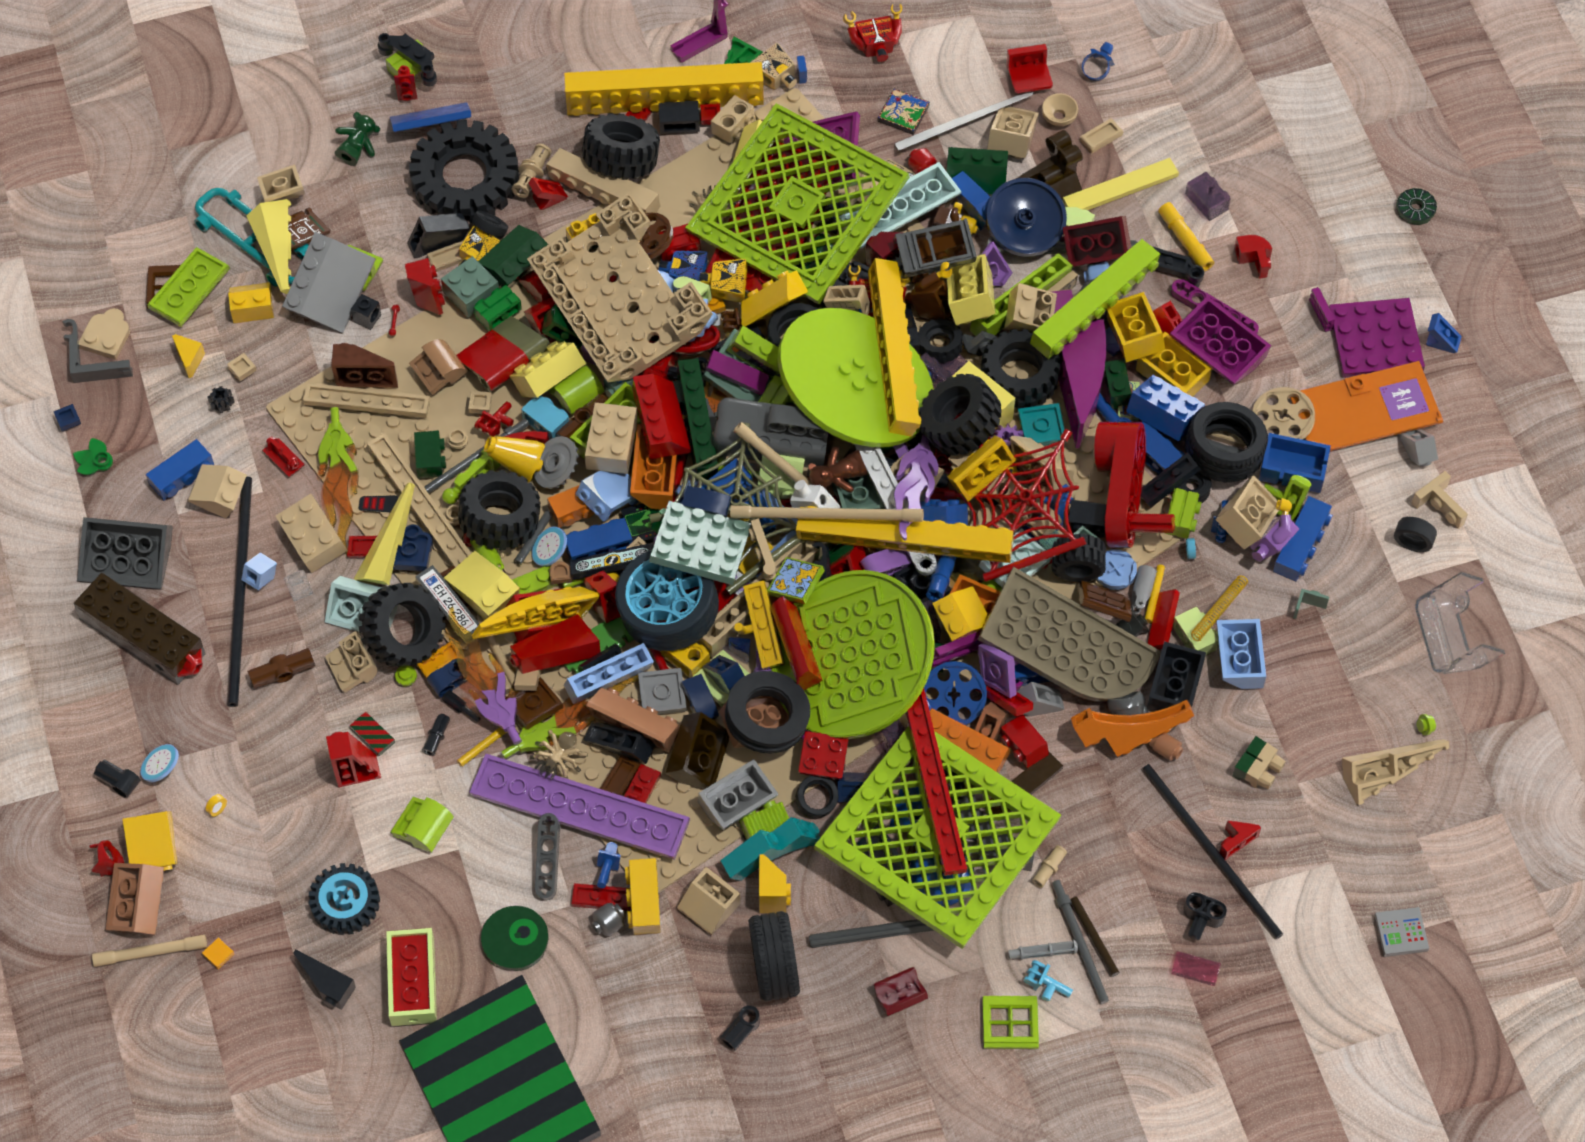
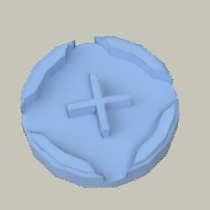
M1118 549L1106 551L1105 573L1098 577L1097 581L1104 587L1112 590L1126 588L1133 583L1136 577L1137 564L1131 558V555L1125 551Z

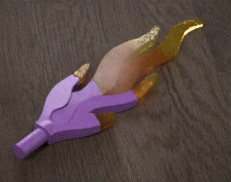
M450 607L449 621L451 627L465 642L470 653L469 662L465 659L459 642L452 637L449 638L450 643L455 647L459 670L471 685L485 695L488 699V705L472 689L468 690L470 696L474 699L480 714L485 719L508 732L514 745L520 744L522 740L515 729L517 700L514 690L509 688V695L506 700V678L501 665L492 654H488L489 660L496 672L494 673L487 666L481 653L478 638L473 639L471 636L473 633L458 623L454 608Z

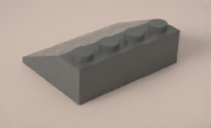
M83 517L77 581L93 582L102 572L120 585L162 589L171 549L173 526Z

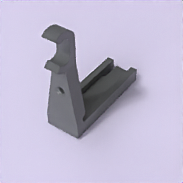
M72 319L62 321L65 327H73L72 334H65L63 336L64 341L69 342V365L73 383L133 377V369L130 366L129 360L81 365L78 326Z

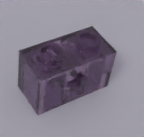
M1207 172L1187 182L1185 194L1209 221L1229 210L1231 198L1228 192L1223 191L1218 185L1217 180Z

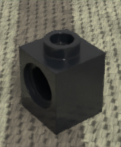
M363 294L359 296L351 308L353 322L369 330L373 328L381 317L379 302Z

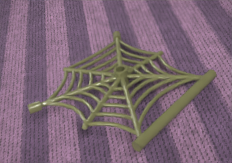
M744 423L747 427L750 428L749 423ZM740 437L712 457L691 467L684 468L683 486L674 501L676 503L679 502L686 488L688 475H691L692 487L695 485L696 478L699 480L698 488H701L702 483L707 485V490L711 488L716 492L732 497L727 516L730 513L731 505L755 507L751 497L755 493L759 507H763L759 491L764 488L767 505L772 507L768 492V486L775 484L778 505L783 507L778 491V481L782 479V476L776 477L768 471L758 460L750 444ZM741 441V448L727 459L698 474L692 471L724 454ZM746 444L756 463L765 473L773 478L772 480L766 482L750 466L745 455ZM740 453L738 466L710 480L701 477L729 462ZM743 460L751 473L763 483L762 485L757 486L742 471ZM737 470V477L729 483L719 487L712 484V482L722 479ZM741 475L754 489L748 492L740 483ZM736 482L733 494L730 495L722 490ZM739 489H741L745 494L740 495ZM748 497L751 505L742 502V500ZM737 499L739 502L734 503L732 500ZM660 513L649 515L651 523L659 522L664 517V514ZM751 518V519H749V520L746 521V522L751 523L752 520H755V519H758V518ZM769 518L775 522L761 525L762 529L779 524L788 527L765 535L766 539L781 532L796 531L797 526L791 518H786L789 522L780 518ZM797 534L771 553L773 561H776L801 542L802 539H797ZM754 542L742 555L740 564L747 556V554L757 545L756 542ZM760 561L737 580H734L733 585L726 587L725 589L728 594H733L763 571V561Z

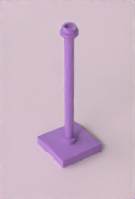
M985 643L978 645L980 673L985 685L996 689L1009 698L1015 696L1014 666L1019 663L1012 656L995 647L988 646Z

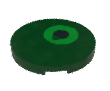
M508 906L496 911L487 919L481 933L482 948L487 959L496 967L514 971H522L538 963L544 956L549 941L548 928L543 918L534 910L524 906Z

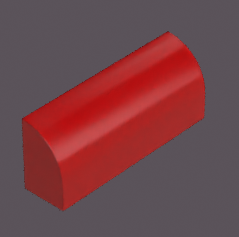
M782 596L772 604L771 612L796 683L803 690H806L822 682L823 679L798 609Z

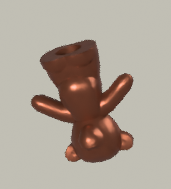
M836 446L831 449L827 466H816L813 463L808 465L810 471L809 479L812 485H821L827 488L833 482L849 493L853 492L854 488L844 479L867 475V470L859 450L854 451L837 462L839 448Z

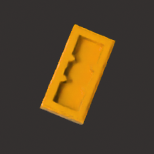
M452 640L432 653V657L418 663L417 666L427 679L432 672L442 668L452 660L457 658L464 660L465 657Z

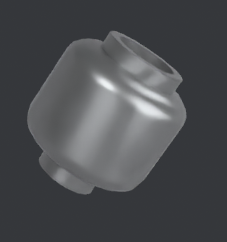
M606 903L593 912L594 921L591 924L598 934L602 932L605 936H611L624 927L626 916L618 904Z

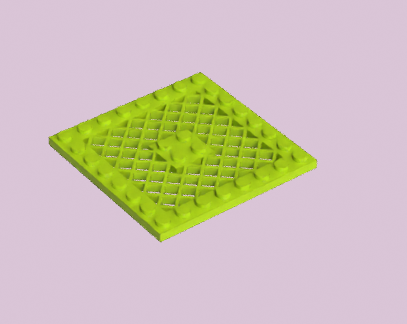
M776 103L685 228L687 232L736 259H746L747 265L776 281L779 274L787 270L789 273L797 270L808 290V293L803 296L820 304L826 296L828 287L834 285L910 176L909 173ZM789 137L790 143L779 144V139ZM793 137L800 141L793 142ZM776 141V146L771 147L773 143ZM809 145H810L811 147L815 148L816 150H811V151H810ZM806 146L807 152L796 154L795 148ZM792 149L793 155L782 158V151ZM778 153L779 159L768 161L767 155ZM826 155L832 157V159L826 160ZM823 156V161L812 162L811 157ZM763 157H764V158H765V162L760 163V161H761V160L763 159ZM809 159V164L798 165V160ZM795 162V168L785 170L784 164ZM842 163L849 167L843 169ZM839 164L840 170L829 172L828 166ZM781 165L782 171L771 173L770 167ZM825 167L826 173L815 175L814 169ZM767 168L768 174L757 176V170ZM811 170V177L801 179L800 173ZM859 172L866 176L860 177ZM856 173V179L845 180V175ZM797 174L798 179L791 176L787 182L786 176ZM842 176L843 182L831 183V178ZM783 177L784 183L773 185V179ZM828 179L829 185L818 188V181ZM872 181L873 188L862 190L861 184ZM760 182H770L769 187L759 188ZM809 183H814V187H815V188H813V187H811V186H809V185H807V184H809ZM756 185V190L745 191V186ZM859 186V191L848 193L847 187ZM742 188V193L737 194L739 190ZM844 188V195L834 197V190ZM780 191V193L776 197L775 192ZM830 192L831 198L825 199L824 193ZM772 193L773 199L762 201L761 195ZM870 195L865 202L864 196ZM758 196L759 202L748 205V198ZM861 197L862 203L851 206V199ZM744 199L745 206L734 208L733 202ZM847 200L848 207L837 209L836 203ZM730 204L731 209L726 210V208ZM833 204L834 210L823 212L822 206ZM770 206L771 212L765 213L764 207ZM819 208L820 213L815 214V212ZM751 210H761V215L751 217ZM858 211V213L854 217L853 212ZM747 213V218L737 220L736 214ZM850 213L851 219L839 220V215ZM733 216L732 222L723 224V217ZM836 216V223L826 225V218ZM777 217L778 224L767 226L766 220ZM780 217L784 218L787 221L781 223ZM822 220L823 226L812 228L811 222ZM763 221L764 227L753 229L752 223ZM808 223L809 229L798 232L797 226L804 229ZM749 224V231L739 233V226ZM794 227L795 233L784 235L783 229ZM847 227L846 230L842 233L841 228ZM735 228L736 233L732 232L729 229ZM780 230L781 236L770 238L769 232ZM839 230V235L828 237L827 231ZM824 232V239L814 240V234ZM766 234V240L756 242V235ZM810 236L811 242L800 244L799 238ZM752 237V242L745 238ZM796 239L797 245L786 247L785 241ZM782 242L783 249L772 251V244ZM836 242V244L831 249L830 244ZM827 245L828 251L817 253L816 247ZM768 246L769 251H767V250H765V249H763V248H761V247ZM813 248V255L803 257L802 250ZM799 251L800 258L789 260L788 254ZM785 255L786 261L778 256ZM825 258V259L823 260V262L821 263V265H820V264H819V259ZM816 261L817 267L805 268V263ZM801 264L802 270L794 265Z
M908 726L821 836L814 849L963 949L1060 820L1061 814L935 732L943 769H946L947 773L946 782L950 786L949 794L953 800L952 807L956 814L955 819L969 873L967 877H958V874H953V878L943 879L941 872L943 868L939 863L940 855ZM913 760L914 766L906 767L910 763V761ZM951 771L956 773L958 776H952ZM905 774H916V781L906 782ZM900 775L901 782L894 783ZM964 781L966 789L955 790L954 783ZM970 783L977 788H971ZM918 787L920 794L909 796L908 788ZM903 789L904 796L894 798L893 790ZM888 791L889 798L881 799ZM983 794L984 801L974 802L972 795ZM967 795L969 803L958 804L957 797ZM988 795L994 798L995 800H989ZM911 802H922L923 809L912 810ZM906 803L907 811L897 812L895 804ZM891 805L892 812L881 813L880 806ZM1001 806L1002 813L992 815L991 807ZM875 807L877 814L869 815ZM986 808L987 815L977 816L975 809ZM1007 808H1009L1013 812L1008 813ZM970 810L972 817L961 818L960 811ZM922 815L915 824L914 816ZM909 817L910 825L900 826L898 818ZM1019 818L1021 826L1011 827L1009 819ZM894 819L895 827L884 828L883 820ZM1004 820L1006 828L995 829L994 821ZM878 821L879 829L869 830L868 822ZM989 822L990 830L980 831L979 823ZM863 823L864 830L856 831ZM967 824H974L975 831L967 832L970 827ZM901 832H909L907 835L908 840H903ZM1021 832L1014 841L1012 833ZM897 833L898 841L887 842L886 834ZM1007 834L1009 842L999 843L997 835ZM881 835L883 843L872 844L870 836ZM992 836L994 844L983 845L982 837ZM866 837L867 845L856 846L855 838ZM977 838L978 846L968 847L966 839ZM915 845L916 853L906 854L904 847ZM920 847H922L923 849H925V850L928 851V852H922V853H921V848H920ZM889 848H900L901 855L890 856ZM884 849L885 857H874L873 850ZM1000 849H1008L1002 857ZM995 850L997 858L986 859L985 851ZM868 851L870 857H868L862 852ZM980 852L981 860L971 861L969 853ZM934 858L935 866L924 867L923 859ZM918 860L920 868L909 869L907 861ZM903 862L904 870L893 871L892 863ZM880 864H887L888 869ZM996 865L991 873H989L988 866ZM983 866L984 874L974 876L973 867ZM937 872L938 880L927 881L926 873ZM921 874L922 882L912 883L910 875ZM906 876V881H904L900 877ZM984 881L977 890L976 882ZM971 883L972 891L962 892L960 884ZM955 885L957 893L946 894L945 886ZM940 886L941 895L931 896L929 888ZM923 888H924L925 894H923L922 892H920V891L917 890V889H923ZM972 897L965 906L963 898ZM958 899L960 907L949 908L948 900ZM943 901L944 907L938 904L937 902Z

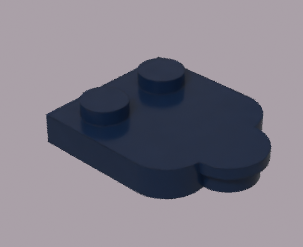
M408 525L405 528L402 546L397 548L393 569L424 571L427 569L433 546L430 534L423 532L418 525Z

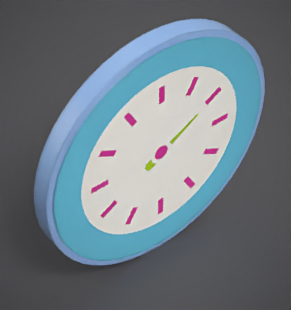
M550 527L544 530L538 536L532 548L534 562L539 566L546 567L558 561L567 545L566 533L559 527Z
M165 744L150 752L141 766L140 773L142 778L147 782H157L166 777L178 761V750L173 745Z

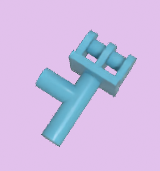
M1032 961V968L1028 969V976L1023 979L1026 984L1032 986L1035 991L1042 983L1047 985L1041 997L1045 1001H1050L1055 990L1070 997L1073 989L1046 975L1050 968L1049 964L1044 965L1039 961Z

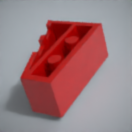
M335 732L330 736H326L338 788L381 778L377 755L349 732Z

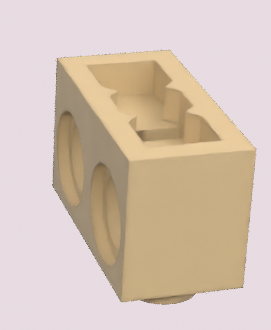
M734 95L711 120L712 134L731 144L741 136L745 126L753 123L755 118L754 106Z

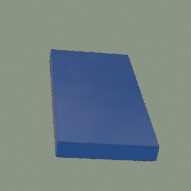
M465 102L391 116L390 122L393 131L397 132L471 118L472 116L468 103Z

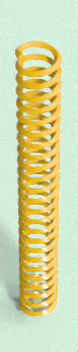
M1237 576L1192 630L1191 637L1195 641H1201L1203 636L1207 634L1213 624H1215L1248 584L1246 577Z

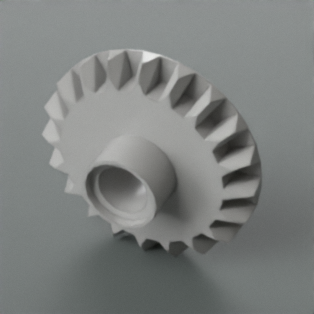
M559 436L545 443V448L541 455V460H543L542 468L539 472L535 471L534 473L535 480L539 485L549 489L553 487L559 488L560 484L565 485L566 479H571L570 474L575 472L574 466L578 465L576 459L579 457L576 453L578 448L573 441L567 437Z

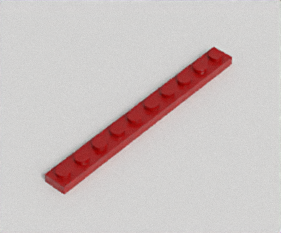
M923 688L915 703L906 712L944 876L966 873L967 865Z

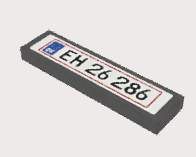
M432 565L416 575L415 579L420 586L424 587V591L429 590L433 594L432 599L439 601L441 604L438 606L439 610L444 612L445 618L463 641L467 642L470 640L479 623L437 569Z

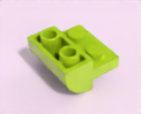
M587 365L582 366L548 390L549 393L559 400L560 405L571 414L589 403L598 394L605 392L598 377Z
M412 797L391 830V834L396 838L411 842L416 848L432 853L454 816L446 807L431 798L426 797L423 800Z

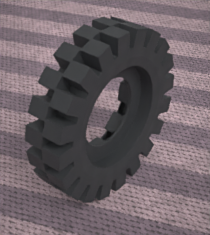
M457 120V128H453L451 123L447 122L441 124V133L433 128L427 132L428 140L421 137L416 144L417 150H413L410 156L409 172L413 193L415 192L419 204H424L425 210L430 214H434L436 211L437 215L462 213L464 217L469 216L470 223H472V219L477 211H485L496 215L495 207L503 210L508 205L507 198L513 199L515 194L512 191V186L519 180L518 159L513 144H510L509 138L504 133L498 134V128L489 124L484 130L483 122L475 120L472 126L468 127L467 120ZM459 155H472L479 158L486 167L484 180L471 189L464 190V188L451 187L443 178L444 166L450 159Z

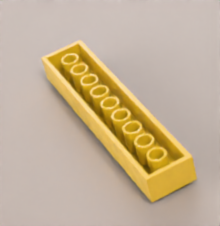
M762 62L564 73L567 115L618 114L628 112L629 110L637 113L642 111V108H649L651 111L656 112L659 111V103L698 101V108H700L701 104H720V107H724L734 95L753 106L764 105Z

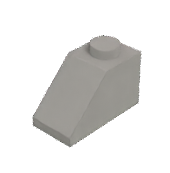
M1422 429L1399 434V438L1412 462L1419 466H1428L1432 461L1438 460L1433 435Z
M1031 682L1017 691L1033 702V710L1024 713L1025 715L1037 716L1065 709L1060 690Z

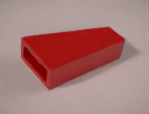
M576 614L511 645V656H509V659L514 668L517 667L522 674L592 658L601 652L600 641L581 617Z

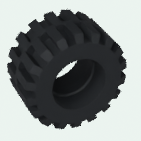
M1073 534L1076 539L1084 537L1086 545L1052 557V572L1057 577H1060V579L1071 582H1087L1098 579L1106 570L1105 543L1092 535ZM1058 538L1057 541H1054L1052 548L1071 540L1068 538Z

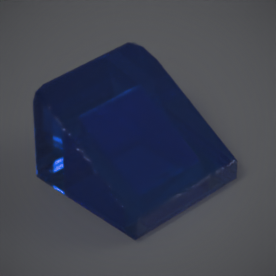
M730 637L729 651L744 661L749 662L750 639Z

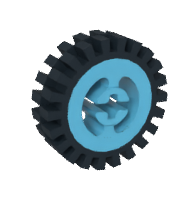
M340 863V868L332 865L330 866V871L324 869L321 877L317 875L315 877L316 883L312 882L310 886L312 891H309L308 896L313 917L318 924H321L324 930L328 928L329 932L333 934L335 931H338L339 935H344V932L348 931V934L351 935L354 934L353 930L355 929L360 932L363 930L362 926L364 924L367 927L371 924L370 919L374 920L376 917L375 912L379 911L380 896L376 882L368 871L364 872L361 866L357 869L355 864L351 863L349 867H346L345 863ZM347 887L357 890L360 893L359 899H355L352 889L348 891ZM334 899L337 909L341 907L342 911H337L330 907L329 901Z

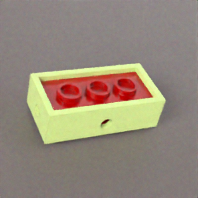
M432 928L386 931L388 1007L391 1026L433 1023L437 1020L435 946Z

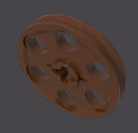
M649 212L645 214L650 222H656L648 227L639 243L652 260L662 254L671 244L673 228L664 215ZM666 230L663 234H658L660 231ZM658 244L656 248L650 249L651 246Z

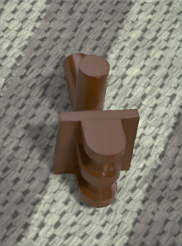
M735 308L734 311H724L721 313L724 333L730 334L734 329L739 330L742 327L738 308ZM761 319L753 324H756L757 327H765L766 320Z

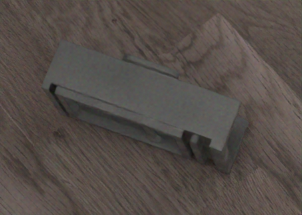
M967 218L906 233H897L894 236V242L897 243L904 269L903 278L925 273L931 274L934 271L937 273L940 271V266L943 262L949 263V267L945 270L947 271L952 267L976 261L977 256ZM961 229L967 254L936 261L931 241L932 235ZM926 237L933 262L922 263L917 238Z

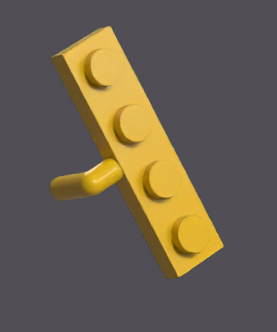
M765 581L743 586L752 624L744 626L741 623H736L734 629L741 635L754 632L763 670L784 665Z

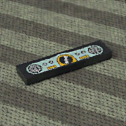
M653 543L570 560L572 580L590 577L601 571L608 573L625 569L637 556L652 550L654 545Z

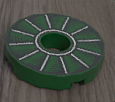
M1419 188L1405 190L1400 194L1396 203V211L1399 217L1407 220V223L1414 225L1428 223L1437 210V202L1434 196L1428 191ZM1418 204L1421 206V209H1414L1411 205Z

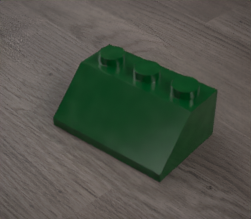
M948 147L947 173L953 178L963 171L991 197L996 189L1006 183L1008 151Z
M518 225L478 262L498 281L499 288L505 285L510 288L532 268L527 258L549 244L537 232Z

